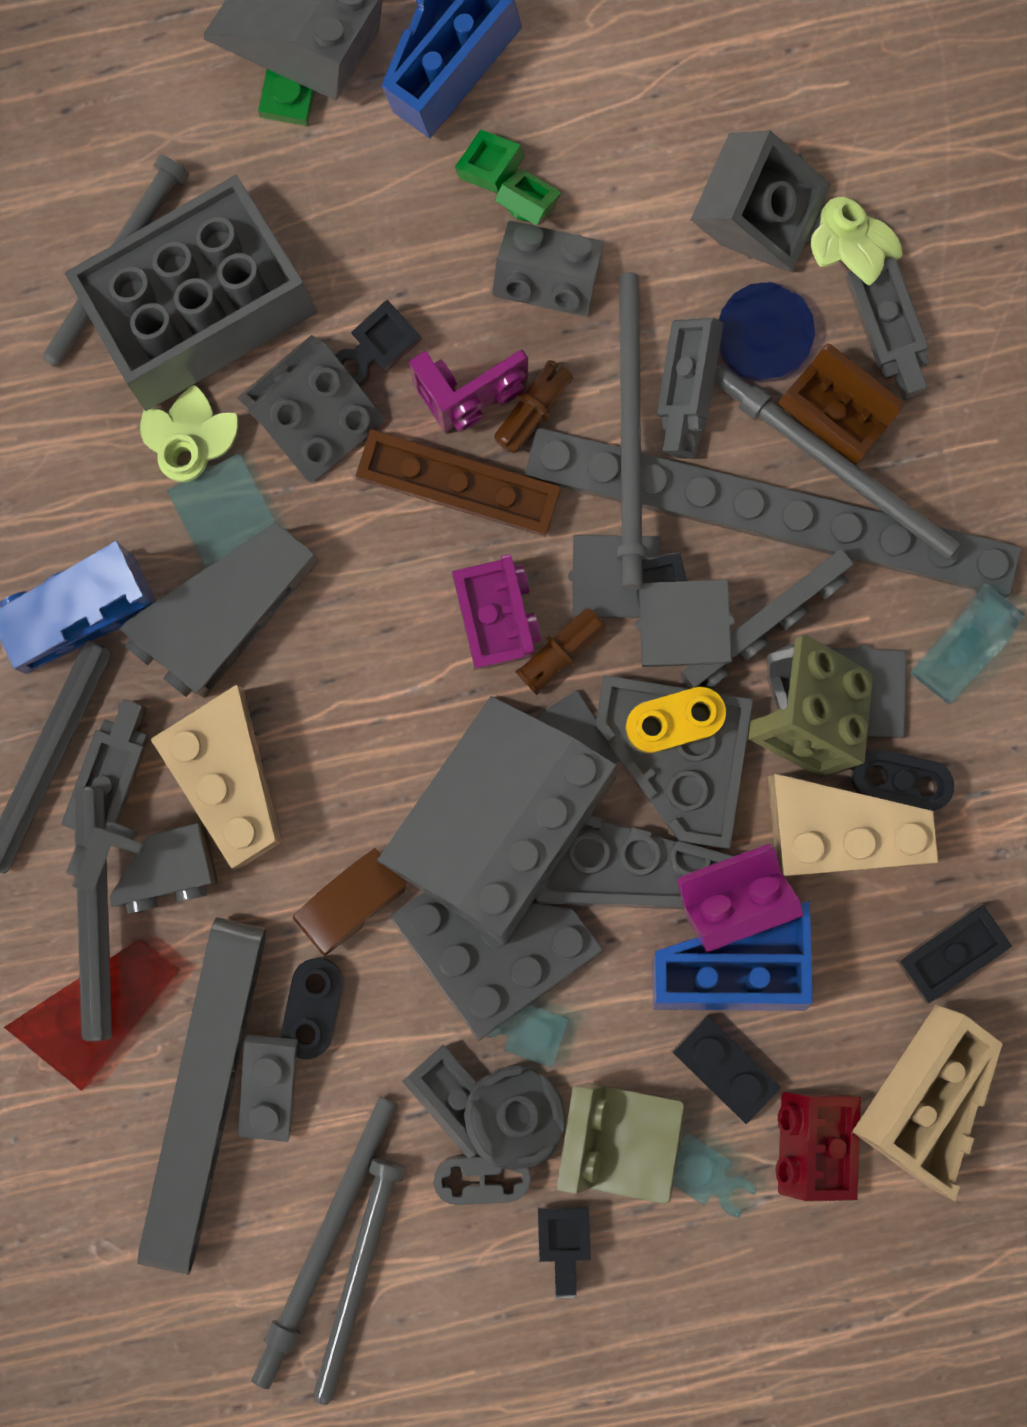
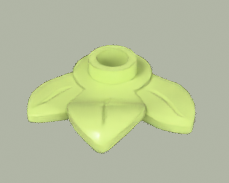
M835 197L829 200L823 207L820 227L817 228L811 237L812 252L820 267L830 266L841 260L867 285H872L880 275L885 259L895 257L896 260H899L902 257L901 244L892 229L884 222L867 216L864 209L857 202L846 197Z
M193 385L177 398L168 414L154 408L148 411L144 410L140 422V433L144 444L158 454V464L161 471L173 481L189 482L203 473L209 460L227 453L237 436L239 422L238 416L235 413L214 415L206 396L197 386ZM185 451L191 452L190 462L187 465L178 466V456Z

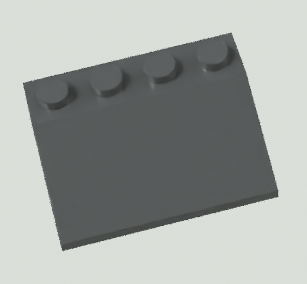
M237 174L65 272L67 279L125 382L145 411L317 313L304 283Z
M490 696L377 861L504 945L615 781L616 764L574 737Z

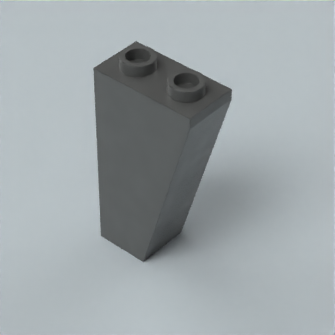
M275 522L126 621L119 629L131 639L125 647L147 665L153 659H156L169 670L163 679L185 697L193 690L196 694L205 698L319 561L313 552Z

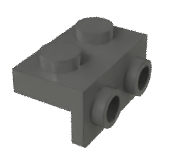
M508 220L496 261L492 294L498 298L587 316L604 241Z

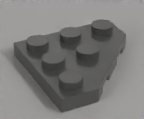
M603 675L595 727L676 839L686 843L730 849L753 699L719 694L726 707V717L722 727L715 734L705 739L657 753H645L633 747L626 736L625 725L630 712L641 703L688 689ZM696 703L692 706L691 714L695 720L702 722L708 720L710 710L705 704ZM649 717L643 721L642 729L647 735L655 736L661 731V723L658 719Z
M424 892L390 915L391 921L478 1042L595 959L603 951L574 910L569 908L532 903L504 945Z

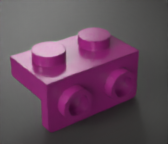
M510 553L502 555L501 560L452 571L474 669L479 670L533 657V644L541 642V636L535 613H525L521 595L529 594L530 592L523 564L514 566Z

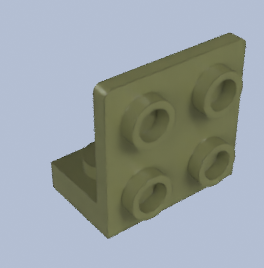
M806 634L796 637L787 708L777 709L772 714L752 720L748 739L819 777L865 763L873 674Z
M593 1083L574 1085L556 1190L577 1194L587 1189H593L661 1204L669 1203L672 1197L686 1107L685 1102Z

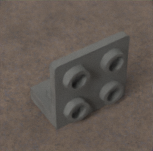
M313 335L309 336L237 397L248 413L264 427L309 482L317 480L368 436L370 429L376 430L384 423V417L331 349Z

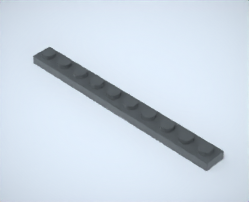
M537 427L525 476L561 488L621 502V448ZM641 453L642 508L833 555L842 548L847 556L854 561L1003 598L1010 596L1021 547L939 527L961 544L954 555L947 560L885 513Z

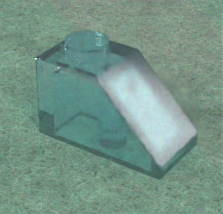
M985 582L955 615L910 674L947 704H950L1009 642L1025 613Z

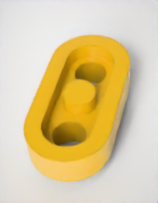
M695 687L637 705L627 718L625 725L626 736L632 746L641 752L657 753L708 738L715 734L725 721L726 707L720 695L706 687ZM696 703L705 704L710 710L708 720L702 722L695 720L691 714L692 706ZM654 717L659 720L661 731L658 735L649 736L643 731L642 723L646 718Z

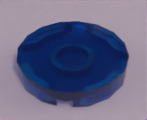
M772 282L750 284L735 292L721 310L718 320L723 322L724 325L719 353L726 365L742 378L759 383L780 381L795 373L809 356L815 338L813 314L802 297L795 292L792 293L788 289L782 288L783 285Z

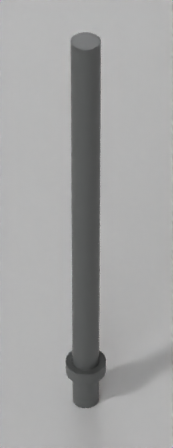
M623 273L619 276L622 545L617 547V560L622 562V588L625 590H639L643 588L642 561L647 560V547L642 545L639 275L636 273Z

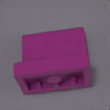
M523 349L457 391L455 386L458 384L442 359L434 363L425 350L409 361L413 386L445 434L454 428L458 432L469 429L483 418L482 410L496 401L501 406L511 402L517 397L519 392L525 390L522 384L528 381V356Z

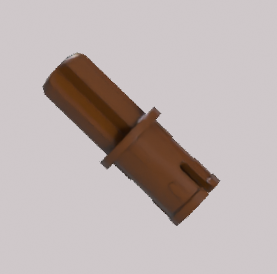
M548 360L544 369L526 393L519 392L516 397L518 404L494 436L495 441L503 449L512 453L519 452L539 423L549 420L551 417L549 410L566 387L574 380L572 374L565 367L561 366L559 371L555 369L558 363Z
M590 608L584 609L553 639L548 635L545 638L548 643L520 669L518 668L515 673L538 695L540 690L568 664L571 667L576 665L573 660L605 631L606 626L604 622Z

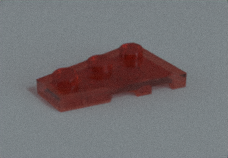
M138 939L110 958L113 1035L107 1040L86 1041L81 1037L79 978L3 1028L79 1090L83 1091L90 1085L181 970L143 939Z

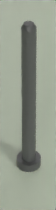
M160 154L153 165L158 170L157 175L112 245L149 225L174 184L183 185L189 176L188 171L172 159ZM79 298L44 352L43 360L54 367L62 363L90 319Z
M372 1158L369 1172L375 1175V1179L313 1393L315 1401L319 1404L328 1405L333 1400L395 1181L402 1182L404 1179L406 1167L390 1160Z

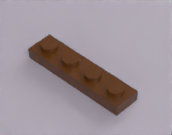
M372 429L369 431L355 475L356 479L362 482L542 537L547 536L561 491V487Z

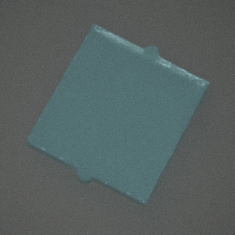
M239 453L209 469L205 468L203 473L196 479L182 482L166 490L206 568L275 523Z

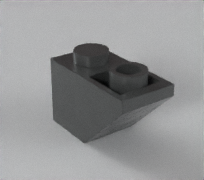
M196 823L147 835L142 843L145 845L142 854L134 856L109 896L111 907L126 906L128 914L158 908L156 898L176 894L177 902L207 896L205 886L217 884L218 879L205 825Z

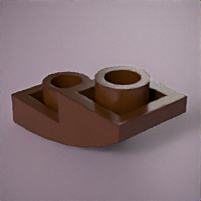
M373 848L333 879L293 915L292 919L324 957L360 931L367 919L405 892L407 884L403 879L377 861L381 854L376 848Z

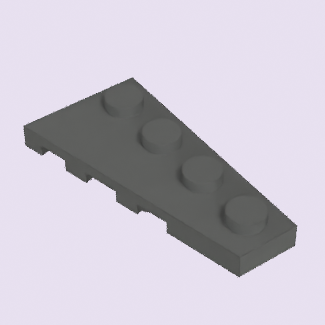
M591 815L537 895V903L684 910L677 879L734 856L682 841L675 842L651 835V832L633 827L631 829L602 821V818Z

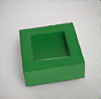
M266 69L258 108L259 116L264 119L308 127L315 91Z
M480 129L456 164L455 169L459 179L498 194L501 185L515 173L525 155L521 144Z
M519 168L501 185L495 201L506 207L515 218L531 222L537 226L555 208L562 192Z

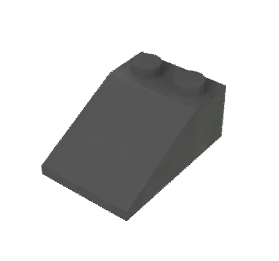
M225 0L204 32V40L337 101L379 32L382 0Z

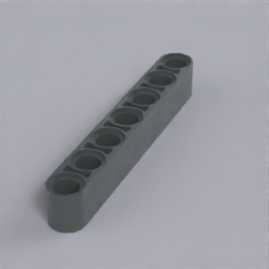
M216 917L212 924L139 1247L138 1264L186 1275H189L192 1270L263 955L266 927Z

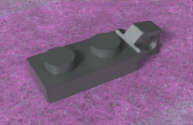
M895 257L884 261V267L872 285H867L853 272L847 273L845 279L878 369L881 368L885 379L895 376V381L903 401L923 395L927 385L920 367L926 366L929 363L926 355L929 347Z
M714 317L674 320L671 325L657 416L662 417V428L666 430L662 451L679 459H696L701 440L700 431L705 430L706 420H708L724 325L723 322Z
M125 699L122 700L115 722L104 719L100 730H95L74 790L85 786H97L104 789L106 825L107 822L119 824L147 748L144 746L148 735L139 732L147 707ZM72 792L61 825L75 830L74 796Z

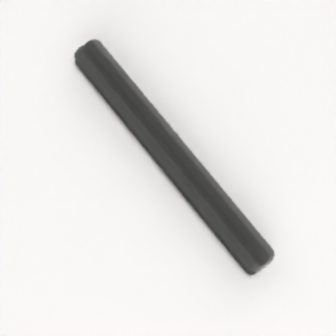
M88 640L84 642L0 817V873L6 874L9 871L112 656L108 648L96 642Z
M79 787L73 792L75 847L76 844L84 847L87 846L94 827L105 830V791L102 787ZM107 858L94 893L90 894L77 889L81 1037L86 1041H103L110 1039L113 1035Z

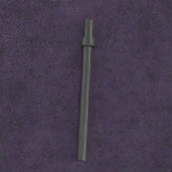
M723 365L717 369L714 384L740 403L739 409L753 420L762 419L947 560L958 550L961 545L959 542L771 402L773 399L772 395L757 384L751 387Z
M379 1096L279 1320L272 1321L264 1338L267 1346L251 1379L253 1384L263 1389H270L285 1354L292 1353L300 1335L297 1327L369 1170L372 1158H374L398 1104L385 1097Z

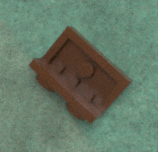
M827 343L820 350L809 367L778 402L786 411L855 465H857L904 408V403L830 343Z

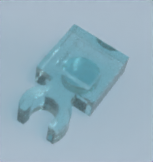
M529 1005L486 1037L491 1038L499 1034L506 1035L508 1039L504 1051L552 1067L568 1018Z
M689 1132L686 1133L679 1145L673 1184L675 1187L702 1205L706 1204L713 1193L718 1197L723 1210L730 1216L740 1218L743 1212L736 1205L730 1203V1193L736 1188H743L752 1195L757 1191L752 1182L747 1178L737 1175L731 1177L725 1175V1172L732 1163L731 1160Z

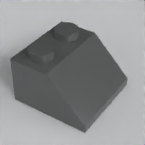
M771 130L729 133L691 221L723 247L750 256L784 271H793L831 184Z

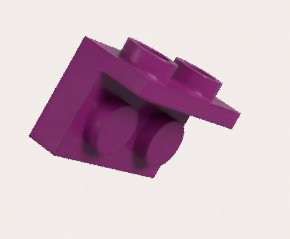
M771 844L763 845L683 875L677 879L686 918L706 952L803 916L800 899L782 875L776 851Z

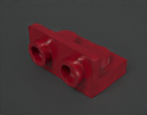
M797 1092L782 1093L781 1107L778 1112V1127L780 1129L779 1159L775 1169L778 1193L780 1195L802 1201L858 1200L860 1137L852 1131L861 1118V1097L854 1095H811Z

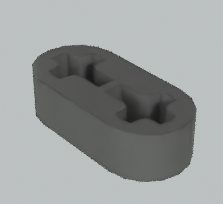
M479 1154L470 1159L465 1155L448 1157L440 1163L435 1172L434 1187L436 1193L443 1201L453 1205L512 1202L526 1194L530 1187L531 1173L529 1168L513 1170L515 1173H522L523 1179L514 1182L513 1190L506 1191L502 1182L485 1181V1175L499 1174L502 1168L493 1166ZM457 1166L461 1167L462 1175H479L480 1182L466 1183L462 1193L456 1194L453 1193L452 1185L443 1184L442 1178L450 1176L452 1167Z

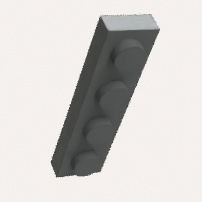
M842 548L730 634L731 661L739 654L746 661L770 643L765 637L766 633L779 623L785 630L789 629L809 613L804 605L818 593L826 600L849 582L844 573L854 563ZM727 664L690 665L681 672L679 678L688 689L700 685L711 689L726 678L730 672L725 667Z

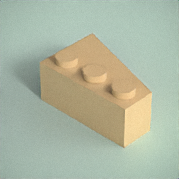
M237 684L151 738L152 743L232 869L243 868L282 843L268 782L265 778L259 754L260 749L257 737L254 733L249 713L245 689Z
M772 774L768 776L774 849L783 876L938 863L933 811L783 775Z
M935 1005L852 1132L922 1184L956 1202L960 1186L955 1184L964 1153L970 1154L974 1138L969 1135L978 1105L984 1107L1003 1043L966 1015Z

